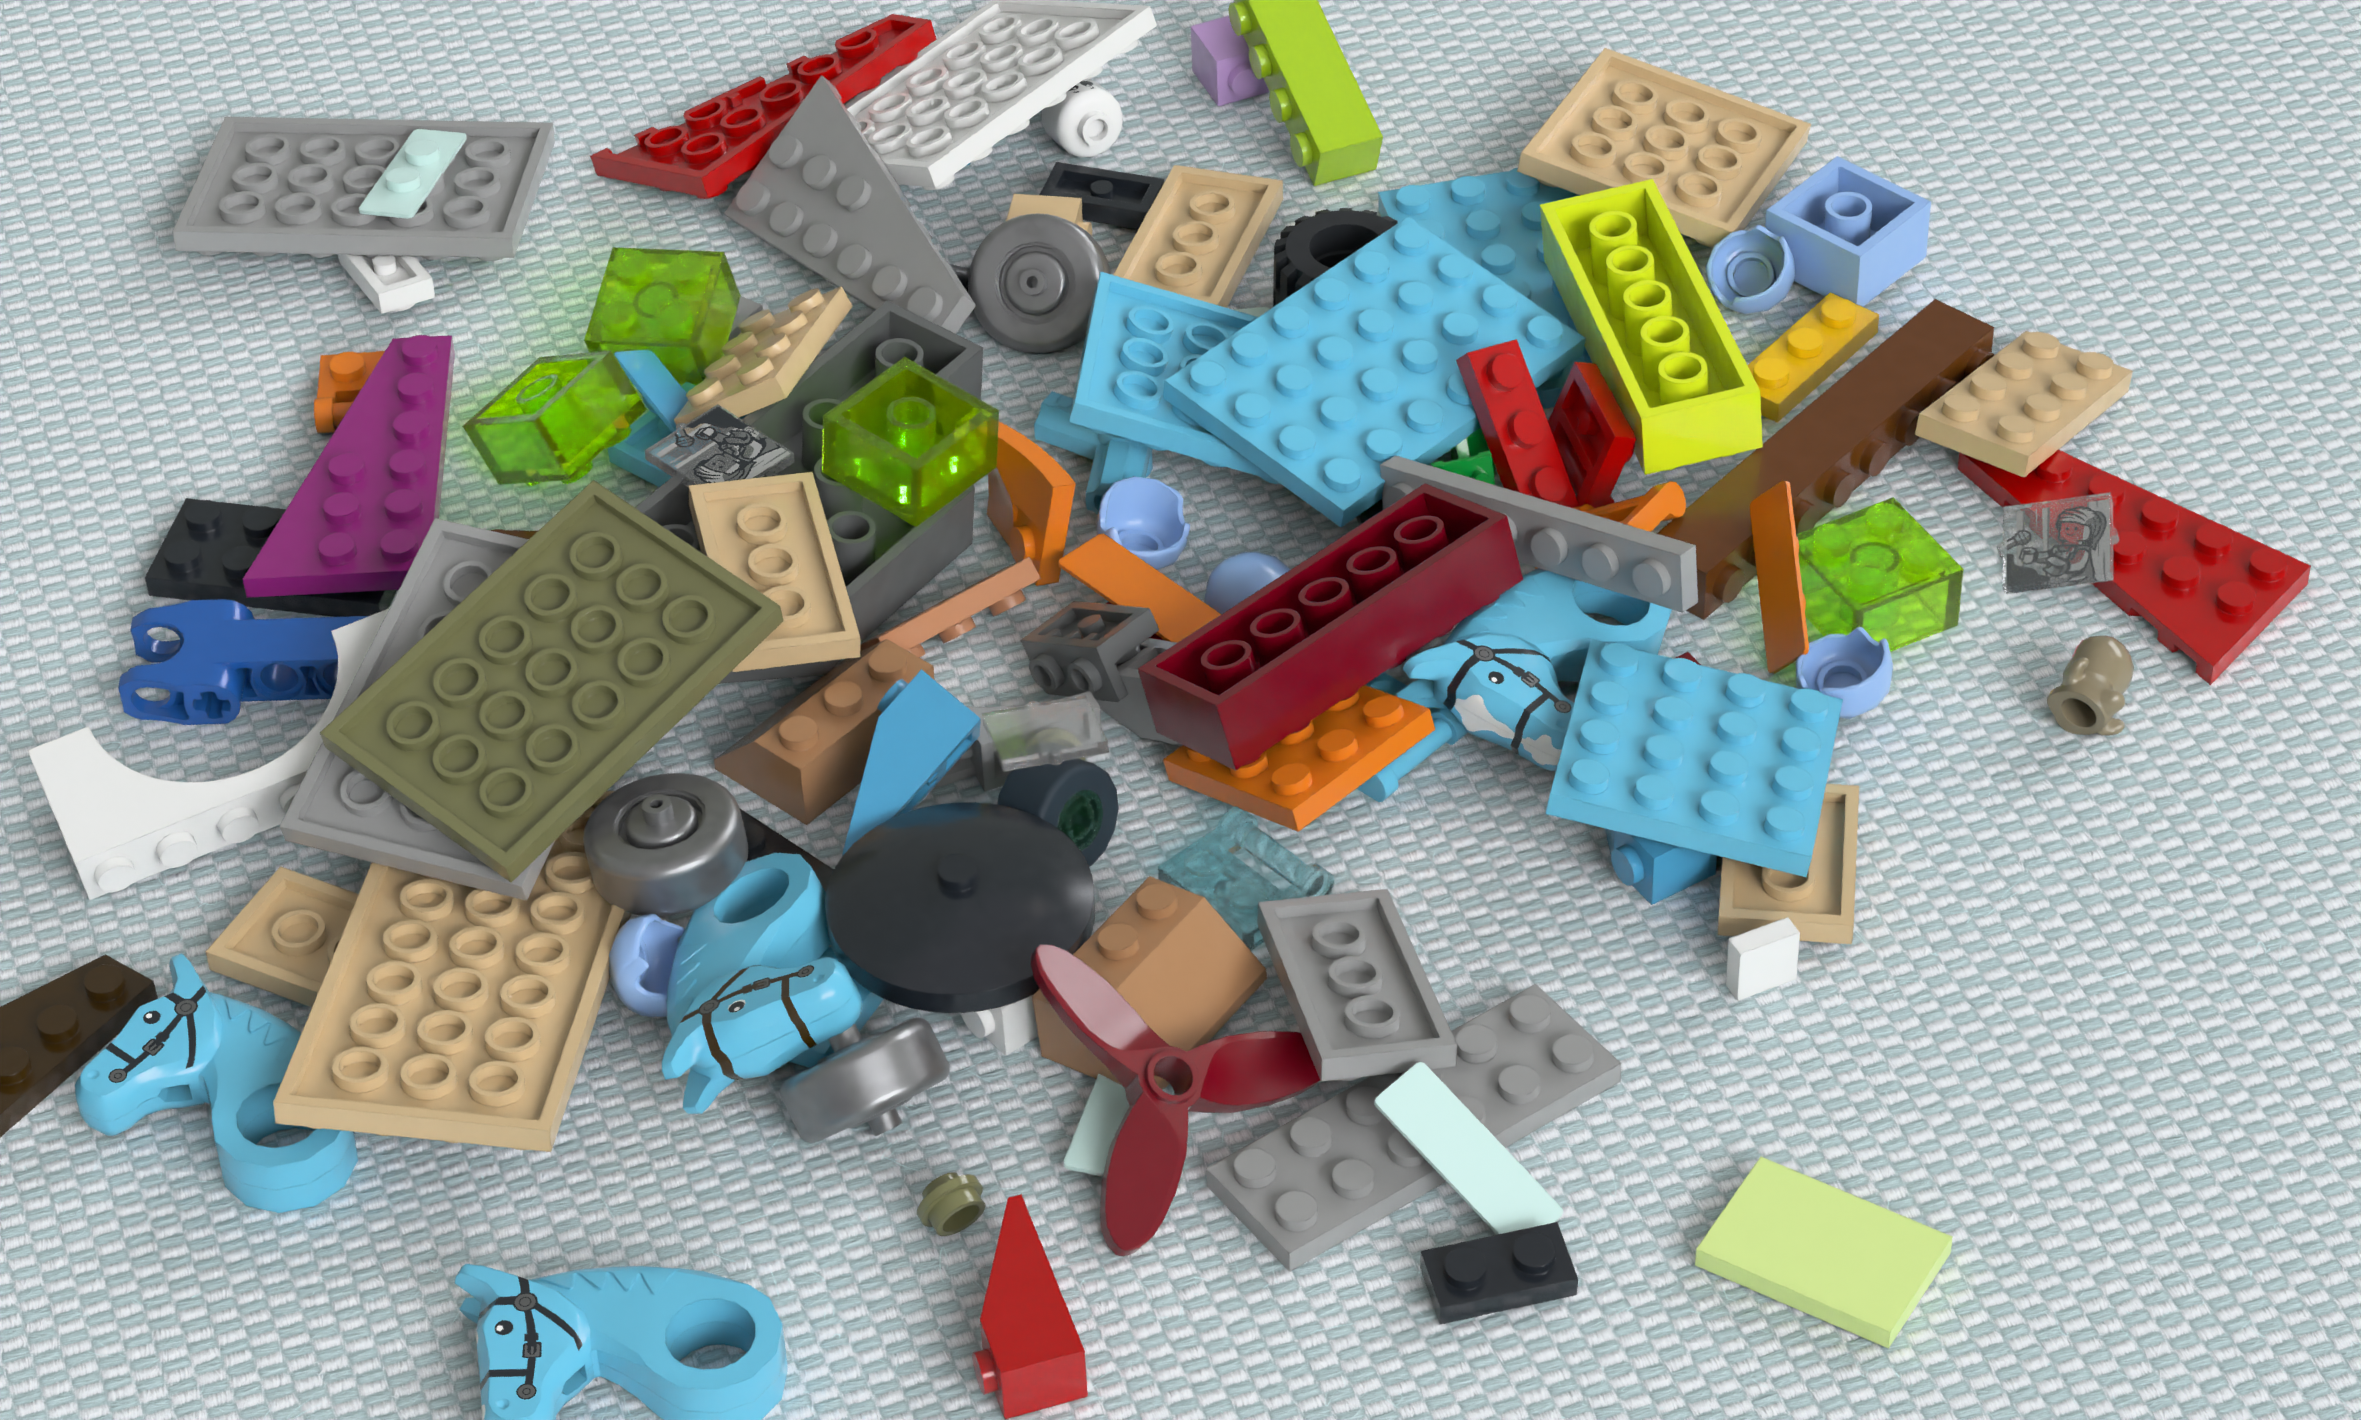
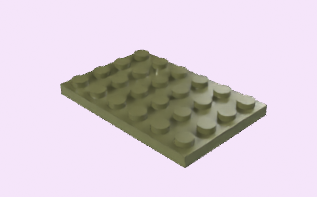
M593 480L320 732L325 748L506 880L512 882L784 621L781 607Z

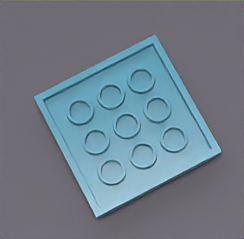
M1100 272L1094 291L1069 422L1084 426L1098 434H1113L1141 442L1154 450H1169L1200 459L1213 467L1232 468L1259 476L1269 483L1280 484L1163 398L1164 380L1258 317Z
M1591 639L1551 788L1546 814L1807 877L1843 699L1824 695L1814 689H1798L1761 680L1751 674H1736L1698 665L1684 658L1673 659L1635 650L1621 643L1610 644Z

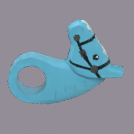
M1538 568L1523 575L1521 582L1502 593L1496 601L1481 607L1460 621L1442 646L1425 650L1411 657L1405 663L1403 670L1409 678L1418 680L1396 693V696L1427 708L1449 709L1469 734L1505 747L1540 768L1556 771L1574 703L1563 695L1558 686V681L1580 682L1591 639L1610 644L1621 643L1635 650L1658 655L1672 609ZM1584 613L1606 615L1624 625L1601 623Z
M182 953L171 957L169 967L173 989L170 994L140 1006L119 1035L85 1066L77 1079L75 1095L80 1116L89 1127L107 1136H115L130 1129L144 1116L152 1113L208 1103L212 1110L214 1139L224 1184L231 1193L248 1207L277 1213L318 1205L345 1186L358 1162L355 1135L352 1131L312 1129L303 1126L275 1124L273 1101L299 1041L301 1032L258 1007L221 994L209 992L191 962ZM298 1128L313 1131L307 1138L289 1146L272 1148L256 1145L264 1137L280 1130Z
M465 1264L456 1275L455 1284L474 1297L465 1298L460 1311L477 1324L476 1343L483 1420H556V1415L561 1408L577 1396L594 1378L600 1376L620 1385L641 1400L663 1420H762L782 1400L788 1372L783 1324L770 1298L748 1284L705 1271L651 1266L579 1269L528 1280L482 1265ZM725 1344L741 1348L747 1352L738 1361L722 1368L698 1369L686 1366L680 1362L690 1352L710 1345Z

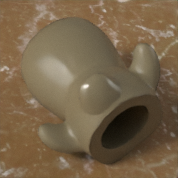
M2106 635L2091 636L2080 642L2063 672L2062 684L2054 688L2047 697L2049 709L2054 714L2061 728L2072 734L2079 735L2097 733L2110 736L2123 731L2125 723L2120 719L2112 717L2124 707L2125 698L2122 694L2130 686L2133 677L2134 665L2126 647L2114 637Z

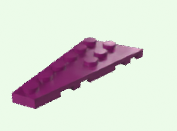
M416 335L408 338L392 339L244 576L243 584L246 598L400 589L434 519H439L455 359L452 335Z

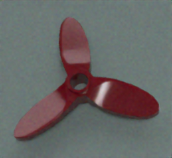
M1040 945L1031 954L1030 965L1034 979L1041 992L1063 1023L1110 1070L1124 1087L1126 1098L1130 1105L1109 1148L1100 1197L1101 1232L1107 1246L1115 1255L1124 1257L1138 1251L1154 1236L1170 1208L1178 1188L1187 1154L1188 1112L1234 1113L1273 1105L1314 1087L1320 1081V1078L1300 1032L1259 1031L1229 1035L1186 1052L1178 1047L1167 1044L1104 978L1068 951L1053 945ZM1154 1076L1165 1079L1172 1086L1174 1095L1168 1094L1158 1087Z

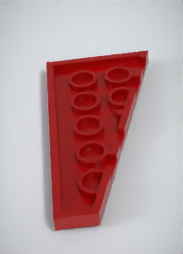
M891 14L836 40V52L832 54L819 55L813 58L802 56L787 63L789 74L766 84L765 79L759 76L686 110L683 115L685 123L679 126H669L659 130L650 127L635 134L637 145L619 154H613L609 148H605L590 155L596 175L656 187L661 191L691 194L700 199L716 197L724 193L728 189V184L747 171L755 170L821 75L835 86L842 97L840 100L844 104L860 92H865L878 86L883 76L898 66L911 63L918 57L919 51L937 40L932 22L928 19Z

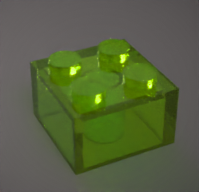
M612 247L584 339L602 384L633 385L613 360L612 356L615 352L647 349L655 353L681 386L685 382L696 386L704 381L706 378L704 370L719 360L724 354L721 348L728 342L741 297L724 252Z
M612 350L539 357L462 427L499 485L525 483L527 486H534L541 482L561 481L563 484H569L588 474L593 468L592 460L605 448H610L627 438L632 431L630 425L647 408Z
M904 357L823 415L822 472L917 527L997 467L999 410Z
M1894 497L1796 535L1799 540L1798 556L1802 590L1806 599L1805 616L1823 636L1828 634L1847 635L1857 627H1863L1878 643L1883 638L1886 639L1890 652L1958 625L1964 569Z

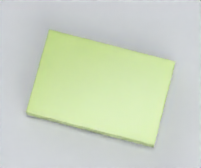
M1760 1156L1696 1248L1695 1266L1889 1349L1950 1255L1953 1236Z

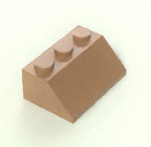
M885 639L860 651V657L844 659L715 758V769L808 825L861 783L878 717L882 714L877 709V706L886 692L900 679L905 680L909 684L921 669L935 680L934 667L892 641Z
M1151 876L1073 954L1104 978L1160 1038L1170 1046L1178 1047L1186 1052L1208 1043L1267 979L1266 968L1205 897ZM1039 989L1032 996L1042 1057L1097 1079L1098 1074H1101L1120 1084L1110 1070L1063 1023ZM1154 1076L1158 1087L1162 1090L1169 1085L1165 1079Z

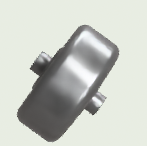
M1026 214L1003 222L981 242L970 265L968 292L976 305L973 309L976 318L986 332L999 343L1024 353H1051L1066 349L1085 339L1094 291L1100 272L1111 274L1108 260L1100 245L1079 225L1054 215Z
M667 773L653 775L633 781L617 789L594 809L586 823L583 836L591 876L599 894L611 905L614 904L624 909L625 912L641 916L651 913L657 916H671L689 912L705 905L722 893L735 880L748 858L746 833L739 805L734 796L716 781L694 774Z
M913 1018L883 1033L876 1032L863 1039L856 1025L853 1024L843 1033L828 1039L834 1053L820 1059L817 1065L785 1080L780 1088V1096L799 1136L806 1142L815 1143L847 1128L851 1129L866 1122L869 1123L874 1136H878L902 1124L903 1122L896 1108L911 1100L913 1096L945 1080L949 1075L950 1066L931 1025L923 1018Z

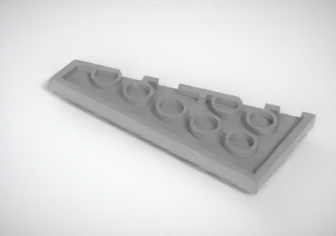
M821 75L723 214L837 288L842 286L845 293L875 311L886 301H890L956 334L975 308V303L950 264L941 257L931 241L932 236L924 224L912 212L910 202L877 151L869 145L860 131L862 129L861 126L840 100L842 97L835 86Z

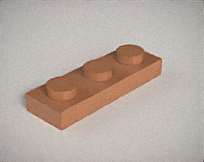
M1025 558L860 644V651L888 639L920 658L926 654L921 645L922 642L937 634L943 644L959 637L976 627L971 616L989 607L993 617L1015 607L1026 600L1021 589L1041 578L1031 558Z

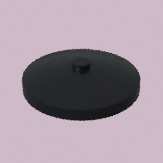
M956 802L938 804L906 812L876 826L863 835L847 850L836 865L826 890L825 910L828 936L837 960L846 967L850 976L864 988L883 999L912 1009L939 1013H968L999 1008L1034 995L1040 988L1034 979L1030 965L1031 954L1040 945H1053L1073 955L1091 937L1095 922V893L1093 877L1084 855L1065 833L1051 823L1028 812L1008 806L991 803Z

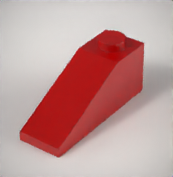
M1022 1194L1007 1199L980 1317L983 1350L972 1353L973 1366L983 1395L995 1393L1004 1419L1088 1397L1085 1350Z

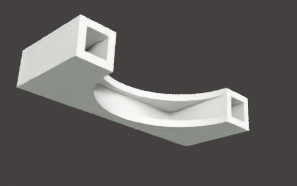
M389 609L331 631L338 653V675L333 696L325 712L311 731L294 747L268 764L234 777L206 782H176L153 778L138 773L114 759L102 748L89 726L27 750L89 901L107 893L124 890L132 883L170 868L184 866L197 857L232 843L244 842L257 833L280 825L323 741L320 732L333 721Z

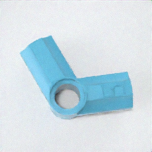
M1052 391L1041 403L1039 415L1034 423L1035 439L1093 459L1085 500L1087 510L1093 511L1098 515L1103 495L1114 482L1133 476L1146 478L1150 475L1153 469L1152 449L1141 442L1113 434H1098L1084 426L1069 422L1073 398Z

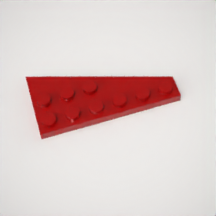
M2057 450L2026 477H2021L1959 452L1958 470L2002 508L2016 509L2021 514H2026V518L2031 521L2030 532L2043 543L2044 511H2051L2050 541L2053 540L2063 548V545L2059 544V533L2057 532V525L2061 516L2067 512H2072V508H2074V511H2088L2089 505L2111 503V579L2089 582L2127 615L2142 616L2158 630L2157 640L2172 653L2181 649L2197 663L2195 673L2209 685L2229 667L2308 585L2311 565L2063 451ZM2037 512H2038V529H2037ZM2067 514V515H2066V516H2073V517H2081V516L2074 515V514ZM2065 517V518H2062V521H2065L2066 519H2072V518H2067V517ZM2063 526L2061 543L2069 544L2065 545V548H2080V545L2077 544L2084 543L2086 529L2076 526ZM2079 554L2071 566L2074 568L2082 565L2086 554Z

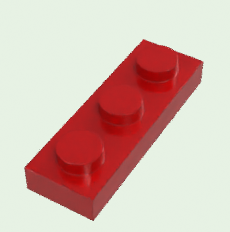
M1517 339L1468 352L1456 360L1488 448L1492 454L1503 488L1566 507H1578V500Z

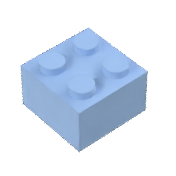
M1837 156L1766 210L1765 228L1785 238L1794 257L1795 282L1823 296H1827L1831 292L1863 307L1926 257L1931 201Z

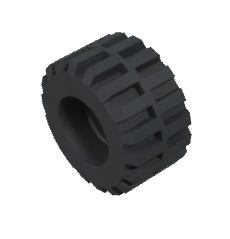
M1340 208L1339 211H1329L1326 209L1315 212V215L1312 217L1304 215L1296 219L1295 226H1286L1280 233V239H1277L1274 245L1273 307L1396 225L1398 221L1389 216H1377V212L1353 211L1352 208Z

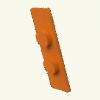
M1782 480L1750 503L1768 672L1773 674L1789 666L1800 655H1806L1809 651L1805 616L1806 599L1802 590L1798 556L1799 540L1795 530L1790 482Z
M1098 534L1059 559V567L1113 605L1150 608L1159 628V631L1155 634L1165 641L1178 643L1221 615L1105 534Z

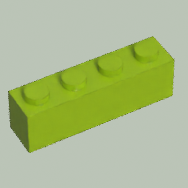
M1234 0V3H1230L1228 10L1231 26L1237 36H1244L1249 47V60L1252 71L1257 79H1264L1270 92L1269 101L1273 116L1278 123H1285L1290 134V147L1293 158L1299 167L1305 166L1313 185L1317 186L1376 170L1383 135L1318 0Z

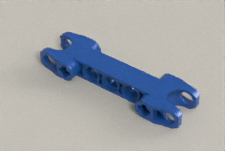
M224 599L191 600L175 605L149 608L132 618L130 632L133 637L136 655L152 663H161L138 665L130 668L120 676L118 689L124 713L140 720L166 721L182 725L227 724L233 721L239 714L241 702L331 699L338 675V653L331 631L368 616L255 619L252 611L245 605L233 600ZM156 627L168 628L174 631L180 640L159 641L148 635L147 631ZM146 687L169 690L170 695L164 700L148 701L141 698L135 690Z

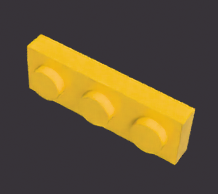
M1831 292L1748 364L1760 389L1761 415L1778 423L1878 333L1879 314Z

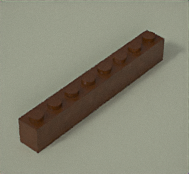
M1934 299L1764 442L1762 448L1756 449L1688 506L1683 516L1673 519L1656 533L1696 545L1698 603L1686 611L1705 620L1724 602L1729 603L1733 601L1742 587L1757 575L1750 517V503L1782 480L1789 481L1796 536L1799 539L1807 537L1821 518L1834 507L1838 508L1845 504L1851 493L1870 476H1877L1895 454L1906 445H1913L1919 439V436L1915 435L1919 413L1994 356L1992 353L1994 327Z

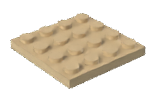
M1604 48L1523 149L1517 172L1536 178L1546 186L1559 187L1578 195L1653 179L1680 233L1694 238L1704 246L1714 247V245L1730 233L1744 230L1807 143L1811 124Z

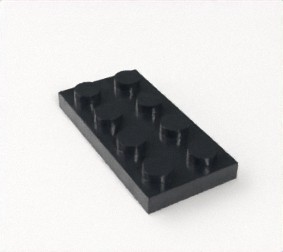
M189 498L185 499L145 576L149 596L182 600H233L246 607L331 617L371 616L389 609L397 590L246 598L243 578L286 509Z

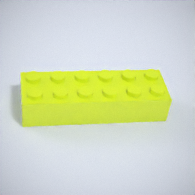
M1649 179L1540 204L1544 261L1578 333L1586 338L1584 346L1592 363L1598 366L1637 438L1634 453L1644 474L1672 470L1689 464L1762 448L1760 389L1654 180Z

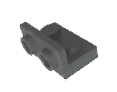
M1073 601L1020 641L1030 660L1029 670L1033 679L1047 694L1070 697L1090 691L1096 700L1119 702L1128 695V692L1116 665L1135 657L1140 652L1141 648L1139 645L1159 631V628L1150 608Z

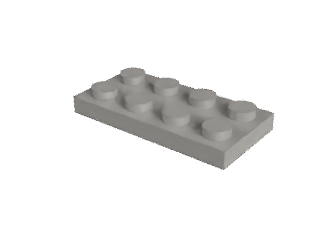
M1388 889L1258 902V928L1321 1082L1331 1080L1353 1081L1367 1076L1407 1072L1418 1062L1425 1063L1430 1069L1456 1067L1457 1043Z

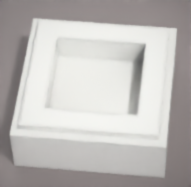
M1788 917L1729 939L1726 987L1737 1001L1797 979L1800 932Z

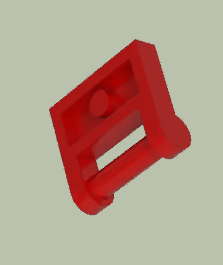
M1574 362L1548 423L1572 487L1577 495L1576 498L1579 506L1588 504L1597 508L1615 503L1611 493L1625 463L1631 459L1634 453L1637 438L1598 366L1595 363Z

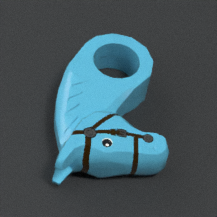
M773 853L745 862L738 876L723 892L693 911L679 940L668 982L666 1001L667 1023L672 1038L663 1056L662 1072L666 1080L678 1078L690 1069L683 1100V1109L688 1114H702L712 1104L718 1094L735 1080L770 1074L804 1051L843 1033L860 1017L862 1010L861 996L846 967L834 958L819 959L831 945L825 910L826 892L812 867L800 854Z

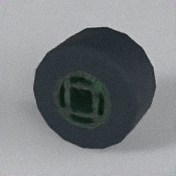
M1039 750L1022 759L1007 776L997 801V805L1028 812L1061 830L1076 844L1084 855L1089 867L1106 850L1115 831L1119 810L1117 789L1108 772L1094 763L1057 750Z

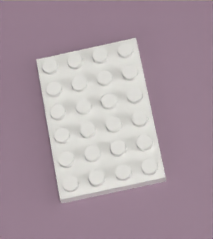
M992 0L920 51L914 61L899 66L883 77L878 86L862 92L844 106L855 117L862 128L860 131L869 145L877 151L898 185L922 186L924 190L940 189L953 182L955 179L954 174L967 164L990 155L993 151L992 146L1004 137L1025 129L1030 124L1029 119L1042 109L1062 102L1067 96L1066 92L1079 82L1099 75L1103 70L1102 66L1113 57L1129 52L1137 47L1139 44L1138 39L1157 25L1151 7L1145 5L1059 0Z

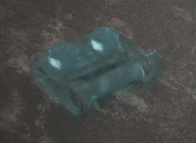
M1237 806L1229 809L1222 816L1217 828L1158 866L1159 880L1205 897L1250 951L1264 943L1257 925L1258 902L1329 895L1334 886V876L1318 863H1305L1259 829L1257 818ZM1242 848L1292 885L1281 891L1233 854Z

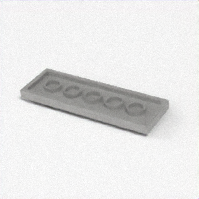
M1536 984L1452 1030L1451 1032L1457 1043L1456 1067L1430 1069L1505 1148L1621 1082V1062ZM1405 1072L1370 1076L1206 1168L1207 1187L1289 1272L1446 1182L1375 1107L1374 1101L1376 1097Z

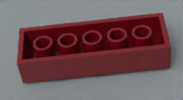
M1424 483L1139 667L1138 673L1156 732L1234 770L1255 762L1261 757L1263 752L1290 734L1303 730L1310 724L1311 720L1338 702L1353 697L1359 688L1385 671L1401 665L1409 655L1433 639L1446 635L1453 629L1454 625L1481 607L1493 603L1502 593L1521 582L1523 577L1507 515Z

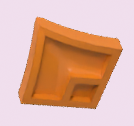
M994 418L974 420L973 428L982 445L987 464L989 492L987 516L1010 547L1012 557L1016 562L1028 557L1031 558L1041 578L1034 582L1036 586L1058 583L1061 572L1059 559L1064 555L1076 483L1047 452L1026 436Z

